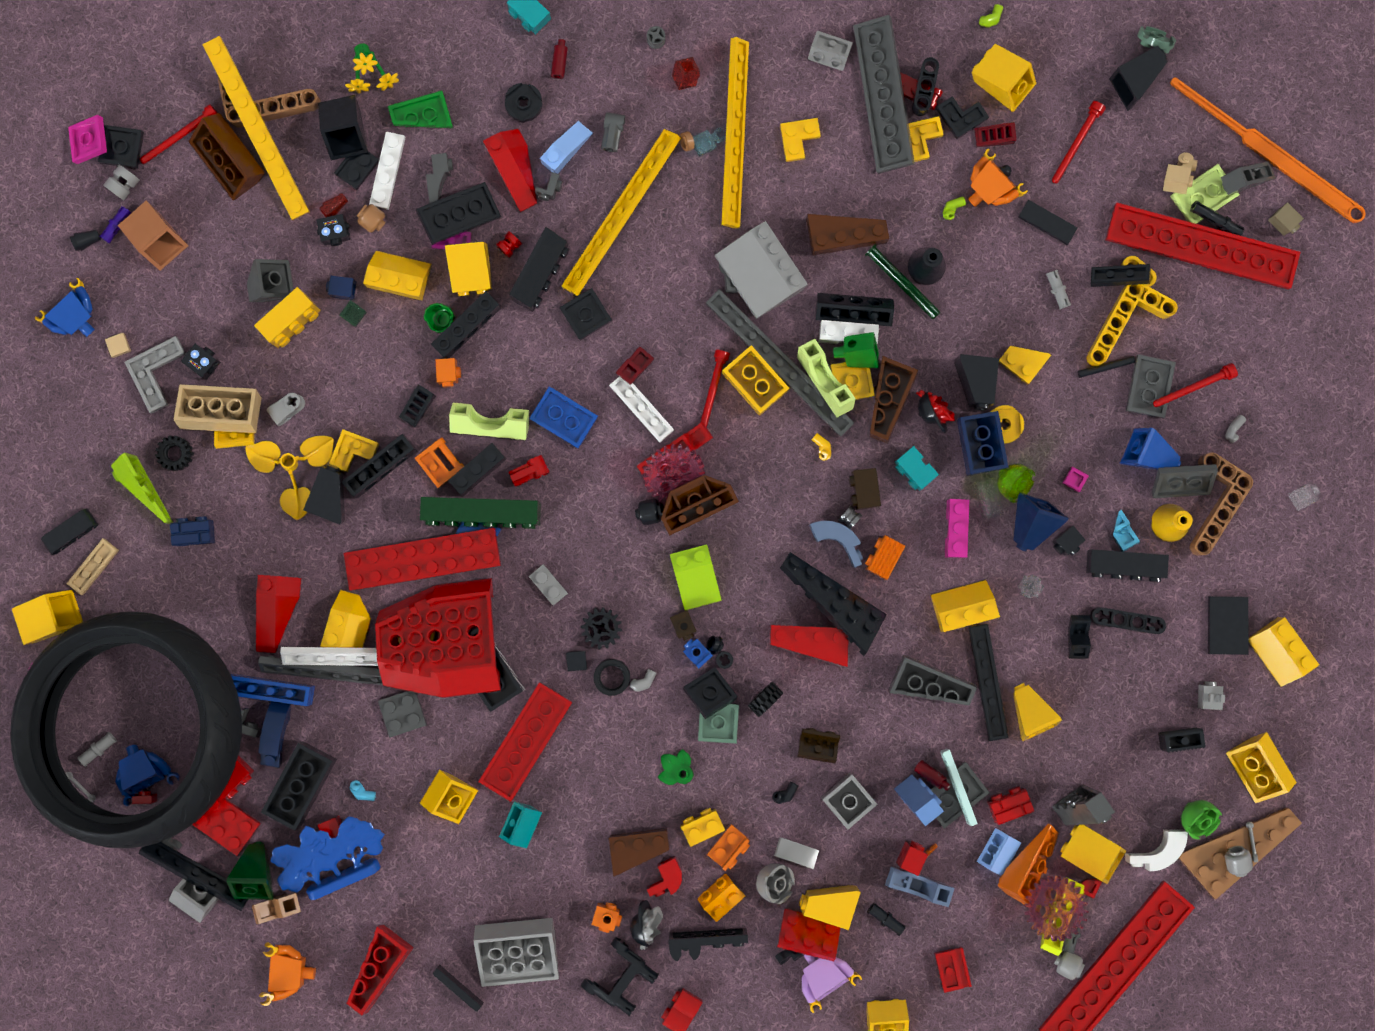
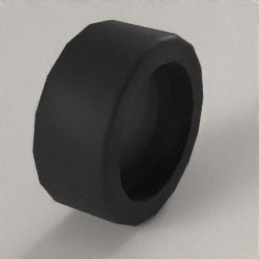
M607 659L596 667L594 683L601 693L615 696L622 693L628 687L630 672L622 661ZM608 666H616L623 673L622 684L615 689L607 688L601 682V673Z

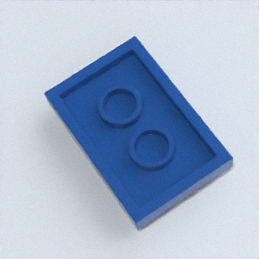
M549 386L529 419L579 449L596 422L598 415Z

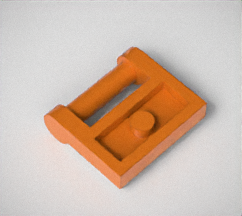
M443 438L438 439L415 457V460L438 489L464 467V464H460L445 445L446 441ZM440 449L454 469L449 471L434 451Z

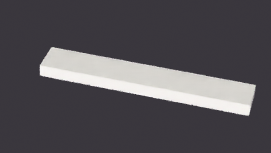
M281 647L280 651L282 665L378 666L376 648Z

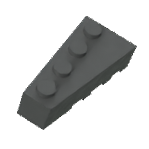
M903 654L888 690L893 694L916 696L970 706L977 687L971 682Z
M1083 784L1052 806L1064 825L1103 824L1112 818L1111 815L1115 813L1100 791Z

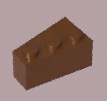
M667 828L610 835L609 844L613 877L669 851Z

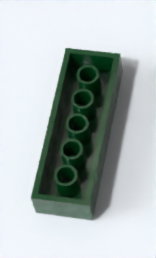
M421 497L420 520L424 521L425 525L440 526V522L451 527H459V523H464L466 527H478V524H483V527L497 528V524H503V527L513 529L516 528V525H522L524 529H535L536 526H540L541 503L535 500Z

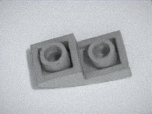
M780 837L774 856L814 869L819 850Z

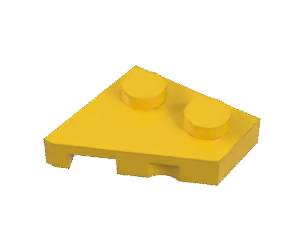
M1009 346L999 359V363L1028 385L1051 355L1049 353Z

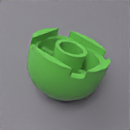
M1196 800L1185 806L1181 815V823L1185 831L1193 839L1198 840L1201 839L1199 836L1205 835L1207 837L1217 829L1221 822L1219 815L1222 816V813L1211 802Z

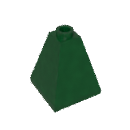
M254 842L249 844L227 877L226 882L234 899L273 900L274 895L268 854L264 843Z

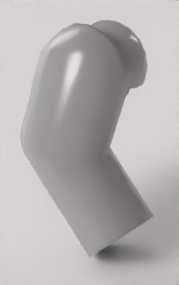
M1238 415L1233 420L1225 434L1226 440H1229L1230 443H1235L1239 439L1236 432L1246 422V418L1243 415Z
M648 669L645 677L639 680L633 679L630 682V687L636 692L650 688L656 672Z

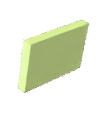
M1219 164L1194 179L1192 188L1188 187L1186 194L1173 193L1170 196L1188 222L1197 224L1203 220L1197 214L1190 212L1191 205L1196 200L1216 211L1240 195L1239 193L1228 195L1224 190L1221 177L1226 174Z

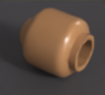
M365 204L357 214L358 224L370 233L375 230L380 231L386 223L383 221L385 213L374 204L368 206Z

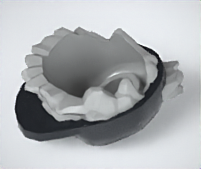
M647 900L640 902L638 914L632 918L630 923L631 935L640 944V950L648 949L654 942V937L661 934L657 929L663 919L661 908L657 906L651 909Z

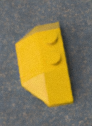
M340 590L331 608L320 647L363 648L371 617L360 595Z

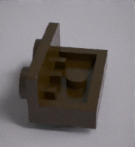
M814 728L802 729L797 757L835 764L840 735L832 731L819 732Z

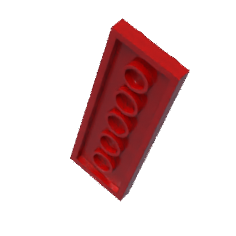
M539 682L478 782L512 802L573 702Z

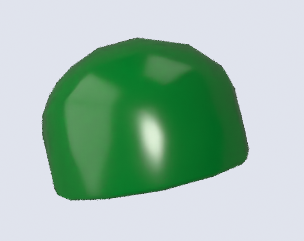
M435 303L425 309L424 320L433 331L442 333L454 322V313L447 305Z

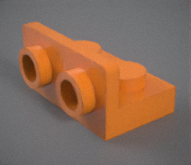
M731 824L707 855L719 864L724 871L728 868L731 870L738 861L736 857L740 853L744 854L750 845L748 843L750 840Z

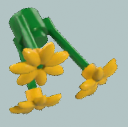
M363 43L355 46L354 52L356 56L353 59L355 63L353 69L355 70L356 79L351 80V84H345L349 88L348 91H356L358 94L361 93V90L369 91L368 87H370V84L364 83V80L360 79V69L362 75H364L366 70L374 72L372 67L374 65L382 75V78L379 79L381 83L376 87L381 88L382 91L386 90L387 87L393 88V83L399 81L397 78L398 74L395 73L392 76L390 73L385 74L375 58L374 52L370 51L367 44Z

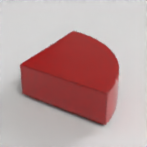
M1086 879V881L1084 880L1080 884L1084 885V894L1094 899L1102 881Z

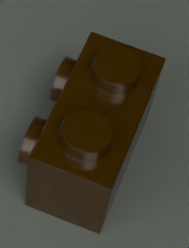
M876 468L852 471V475L849 476L850 487L854 488V494L851 495L852 505L856 506V510L880 507L881 500Z

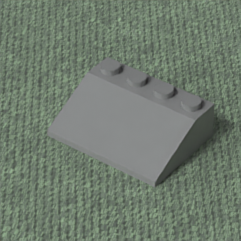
M766 221L751 229L715 255V258L756 319L799 294L808 285Z
M553 918L475 925L473 941L482 987L559 979Z

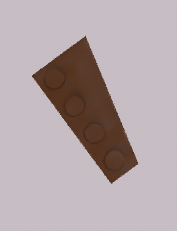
M807 214L806 217L812 256L874 246L875 244H886L889 240L886 220Z
M882 356L870 437L888 444L918 375L917 369Z

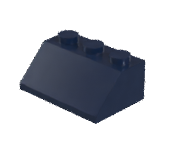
M998 411L957 419L967 476L1009 468Z

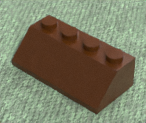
M220 113L201 119L188 142L234 201L255 186L265 172Z

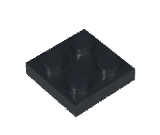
M104 125L107 152L99 155L98 162L113 166L120 164L122 167L138 169L144 132L138 129Z
M592 288L560 307V310L580 341L612 322L611 317Z
M716 667L683 687L685 693L705 719L737 700V695Z

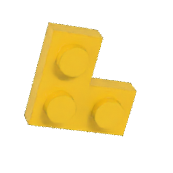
M939 116L908 123L915 162L929 159L926 140L943 137L944 134Z
M818 118L780 124L786 162L805 159L802 141L821 137Z
M342 429L329 464L348 472L354 455L370 460L375 456L379 443Z

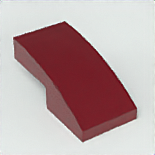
M639 347L617 370L616 374L631 385L653 362L654 357Z

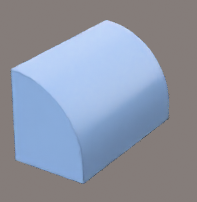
M995 828L977 862L1001 876L1010 865L1021 842Z

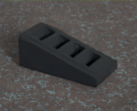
M418 384L399 418L416 427L436 395ZM420 393H422V394H424L425 396H427L428 398H427L426 400H424L423 398H421V397L418 396V395H419ZM416 399L423 403V406H419L414 401ZM411 406H414L415 408L420 410L419 413H416L415 411L411 410ZM407 412L414 415L416 417L415 420L408 417L406 415Z

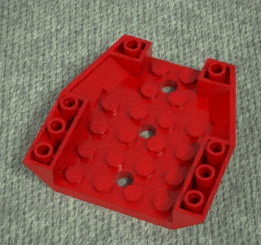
M492 578L434 585L380 610L375 623L377 663L383 686L441 698L501 691L500 675L496 667L491 602L493 597ZM472 627L479 629L476 636L469 635V630ZM433 632L440 633V637L437 641L430 640V636ZM395 637H401V643L398 646H393L391 643Z

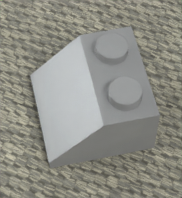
M184 879L173 889L169 898L171 903L199 923L208 915L219 900Z

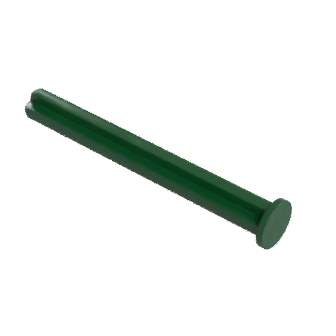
M875 244L865 256L868 255L931 319H935L940 314V311L876 248L877 245Z

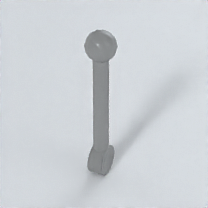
M71 772L65 773L68 779L88 797L90 802L96 800V796L90 794L73 777Z
M1249 821L1246 823V827L1249 830L1253 862H1258L1252 829L1254 824Z

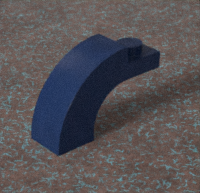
M271 701L259 744L261 765L277 768L281 766L283 739L290 720L291 704Z

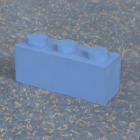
M910 775L894 788L904 803L925 826L944 812L939 806L942 803L940 799L925 785L921 778L917 780L913 775Z

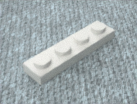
M386 132L369 205L374 204L377 208L389 210L406 138L404 135Z
M618 377L609 385L659 443L674 431L670 424L633 383L629 385L621 377Z

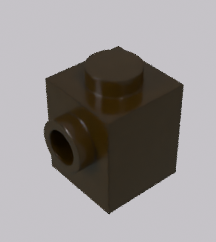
M688 610L670 617L679 639L683 638L685 641L694 637L693 633L697 631Z

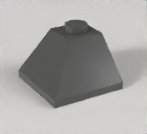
M253 260L247 281L249 302L283 300L293 291L289 260Z

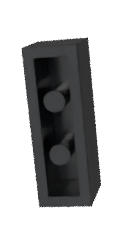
M491 443L448 481L464 497L500 466L506 458Z

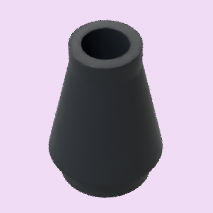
M96 229L73 233L74 235L70 236L75 251H83L101 240Z

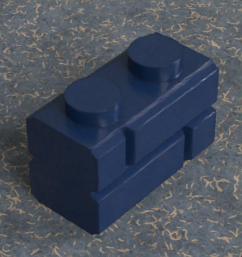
M207 516L195 517V521H188V518L176 519V523H170L172 546L215 543L213 520H207Z

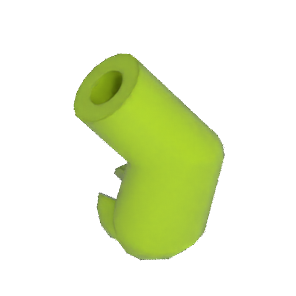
M995 4L992 14L981 16L979 24L986 28L997 25L1003 11V6Z
M962 196L948 201L943 209V217L946 220L954 219L956 209L966 205L965 198Z

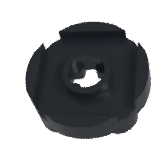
M518 83L509 88L506 93L505 108L509 116L514 120L525 123L535 119L540 114L543 107L542 97L535 86ZM528 99L527 106H519V100Z

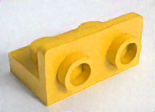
M707 808L700 812L701 816L696 818L690 816L683 820L684 824L680 825L690 847L725 831L716 809L711 810V808Z

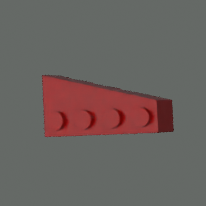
M770 625V645L848 667V640L846 639L848 636L841 629L834 627Z
M385 925L377 926L366 958L361 965L359 976L354 983L346 1004L361 1016L368 1013L414 947Z

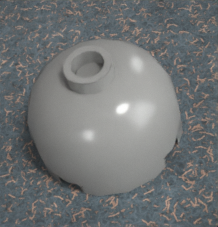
M771 863L763 867L756 879V888L760 896L776 904L787 901L792 894L790 891L791 886L795 884L792 870L782 864Z

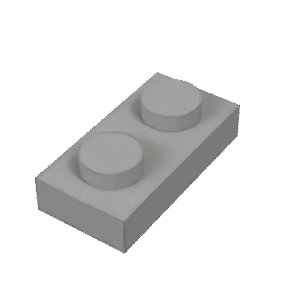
M544 564L529 576L553 606L568 594Z

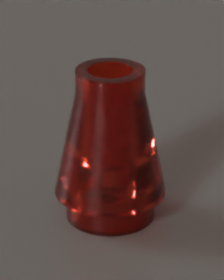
M340 193L321 203L322 206L319 209L325 217L334 216L348 203V200Z

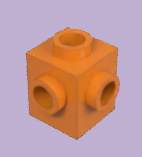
M598 903L591 925L599 927L598 930L609 933L614 931L615 926L619 927L622 915H619L620 909L613 903Z

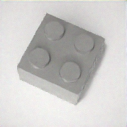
M848 773L821 796V799L847 830L878 805L851 773Z

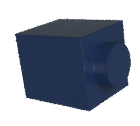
M330 275V281L326 283V292L332 298L354 300L357 282L353 278Z

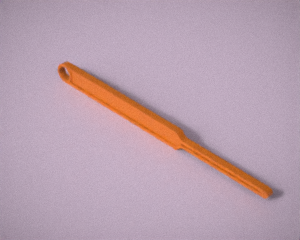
M1173 78L1170 81L1173 87L1241 135L1243 144L1269 161V163L1350 222L1358 223L1365 218L1366 213L1362 206L1255 128L1246 129L1178 78ZM1356 208L1361 211V218L1359 220L1352 218V209Z

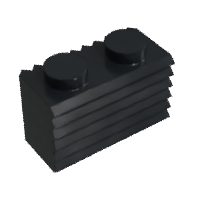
M1196 727L1158 733L1160 749L1163 752H1181L1182 750L1189 751V749L1206 747L1204 732L1201 728Z

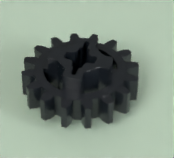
M603 607L601 612H598L597 608L594 609V614L588 612L589 618L582 619L586 624L580 627L585 629V632L581 633L582 636H587L585 642L591 641V647L598 644V649H601L602 645L609 648L610 642L615 645L614 638L620 639L617 633L622 631L621 628H618V625L622 622L616 621L618 615L612 616L611 609L606 613ZM604 615L600 621L592 620L596 616ZM610 619L614 623V631L609 627ZM602 623H604V628L607 629V631H609L610 633H598L599 629L596 628L597 626L593 624L601 625ZM589 626L594 630L593 638L589 633ZM607 635L611 637L606 641H599L601 636Z

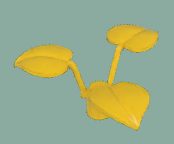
M315 436L306 439L300 446V452L304 457H294V455L286 453L280 458L281 452L279 447L270 441H262L246 446L248 460L259 472H272L275 468V463L281 464L284 470L289 472L294 489H287L282 493L280 505L295 520L303 518L308 513L303 509L310 491L306 487H297L293 471L297 469L298 461L308 460V463L314 467L326 465L332 457L334 439L328 436Z

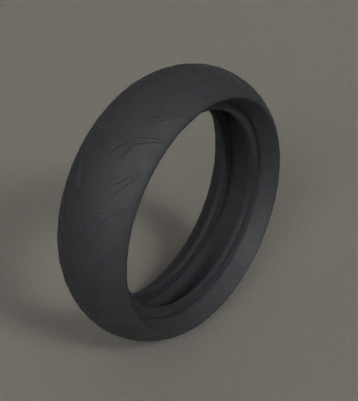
M110 613L91 618L65 631L53 640L33 662L22 681L13 706L10 732L11 751L14 766L24 791L37 810L51 824L80 841L107 848L144 847L161 842L184 831L199 820L220 797L231 778L239 755L242 738V715L238 693L226 665L215 650L197 633L172 619L152 613ZM126 644H139L149 647L172 661L188 680L197 701L200 717L198 749L185 779L162 803L136 815H124L104 810L81 795L72 785L61 765L55 736L59 705L66 688L76 673L100 653Z

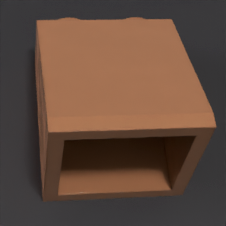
M147 200L118 225L138 252L160 271L188 247V244Z

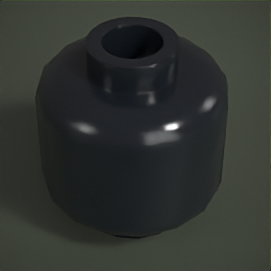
M657 499L641 501L638 504V508L635 509L636 518L644 525L661 522L664 506Z

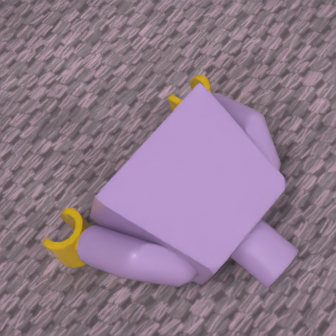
M804 955L809 966L803 969L802 992L809 1003L812 1013H814V1005H818L821 1010L820 1000L846 982L850 981L852 985L856 986L853 978L859 977L862 980L861 976L854 972L846 961L836 957L833 962Z

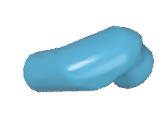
M358 780L351 782L350 791L357 800L375 801L376 791H366Z

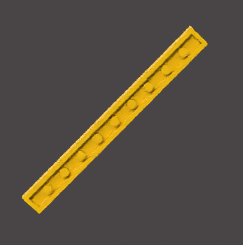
M218 36L202 44L291 219L294 220L309 213L310 211L222 38Z
M738 37L731 38L722 205V225L730 228H740L749 54V42Z
M666 129L663 130L562 284L565 290L576 296L580 294L681 138L678 134Z

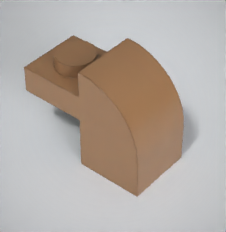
M296 893L273 897V900H265L252 905L256 924L276 918H285L301 912Z

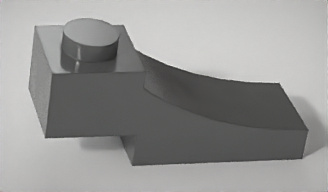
M447 153L431 155L433 174H426L429 204L441 199L445 180L448 176H451L450 170H454L453 161L449 159Z

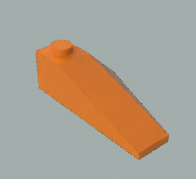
M1047 824L1006 868L1004 874L999 879L998 887L1004 893L1029 908H1033L1043 886L1039 884L1041 874L1047 873L1046 858L1052 856L1059 834L1051 824Z

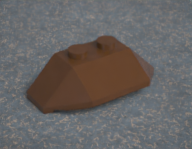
M702 475L669 491L661 520L670 536L739 501L731 484Z

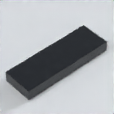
M1030 200L1026 202L1018 218L1066 245L1069 244L1078 228Z
M1150 264L1092 267L1090 284L1091 287L1150 284L1151 266Z
M439 964L433 975L475 1012L478 1011L484 1002Z

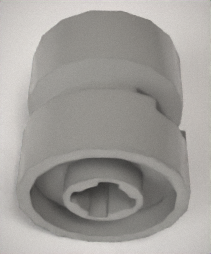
M119 164L113 171L114 176L109 177L103 186L124 201L130 194L129 189L134 188L140 179ZM120 177L127 180L125 185L118 181Z

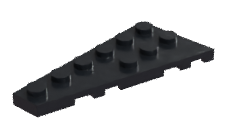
M790 552L780 569L795 585H800L803 588L808 599L812 598L818 604L817 608L837 629H841L848 636L846 639L851 644L854 642L859 647V652L864 657L887 614Z

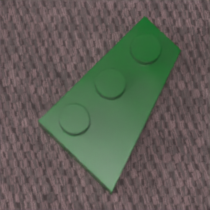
M443 91L388 106L394 126L453 128Z

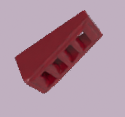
M1015 122L975 128L976 148L1014 144L1016 142ZM1001 130V139H998V131ZM1006 130H1009V138H1006ZM990 131H993V140H990ZM982 132H985L986 141L984 142L982 141Z

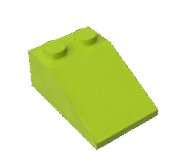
M707 544L670 554L684 610L722 601Z

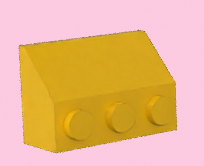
M376 251L367 266L363 284L367 288L422 301L431 264Z
M986 580L931 595L941 632L1000 617L995 598Z
M1277 617L1249 637L1250 645L1280 687L1305 676L1319 666V663L1285 617Z
M1267 732L1251 737L1226 752L1255 803L1289 793L1297 783Z

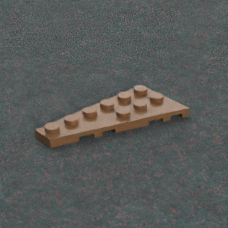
M1289 808L1252 822L1254 824L1252 829L1258 862L1302 824ZM1246 826L1213 838L1201 845L1194 846L1182 852L1179 860L1215 900L1241 878L1229 873L1227 870L1224 856L1229 848L1242 846L1250 852L1252 858L1249 830Z

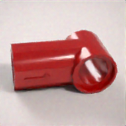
M542 455L528 460L526 464L509 471L515 487L550 473Z

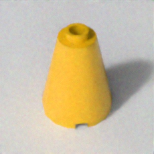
M1165 504L1157 508L1153 513L1151 527L1155 535L1161 540L1175 542L1187 534L1193 519L1190 513L1176 504Z

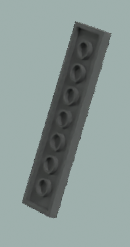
M886 15L853 25L876 171L880 174L915 165L891 16Z

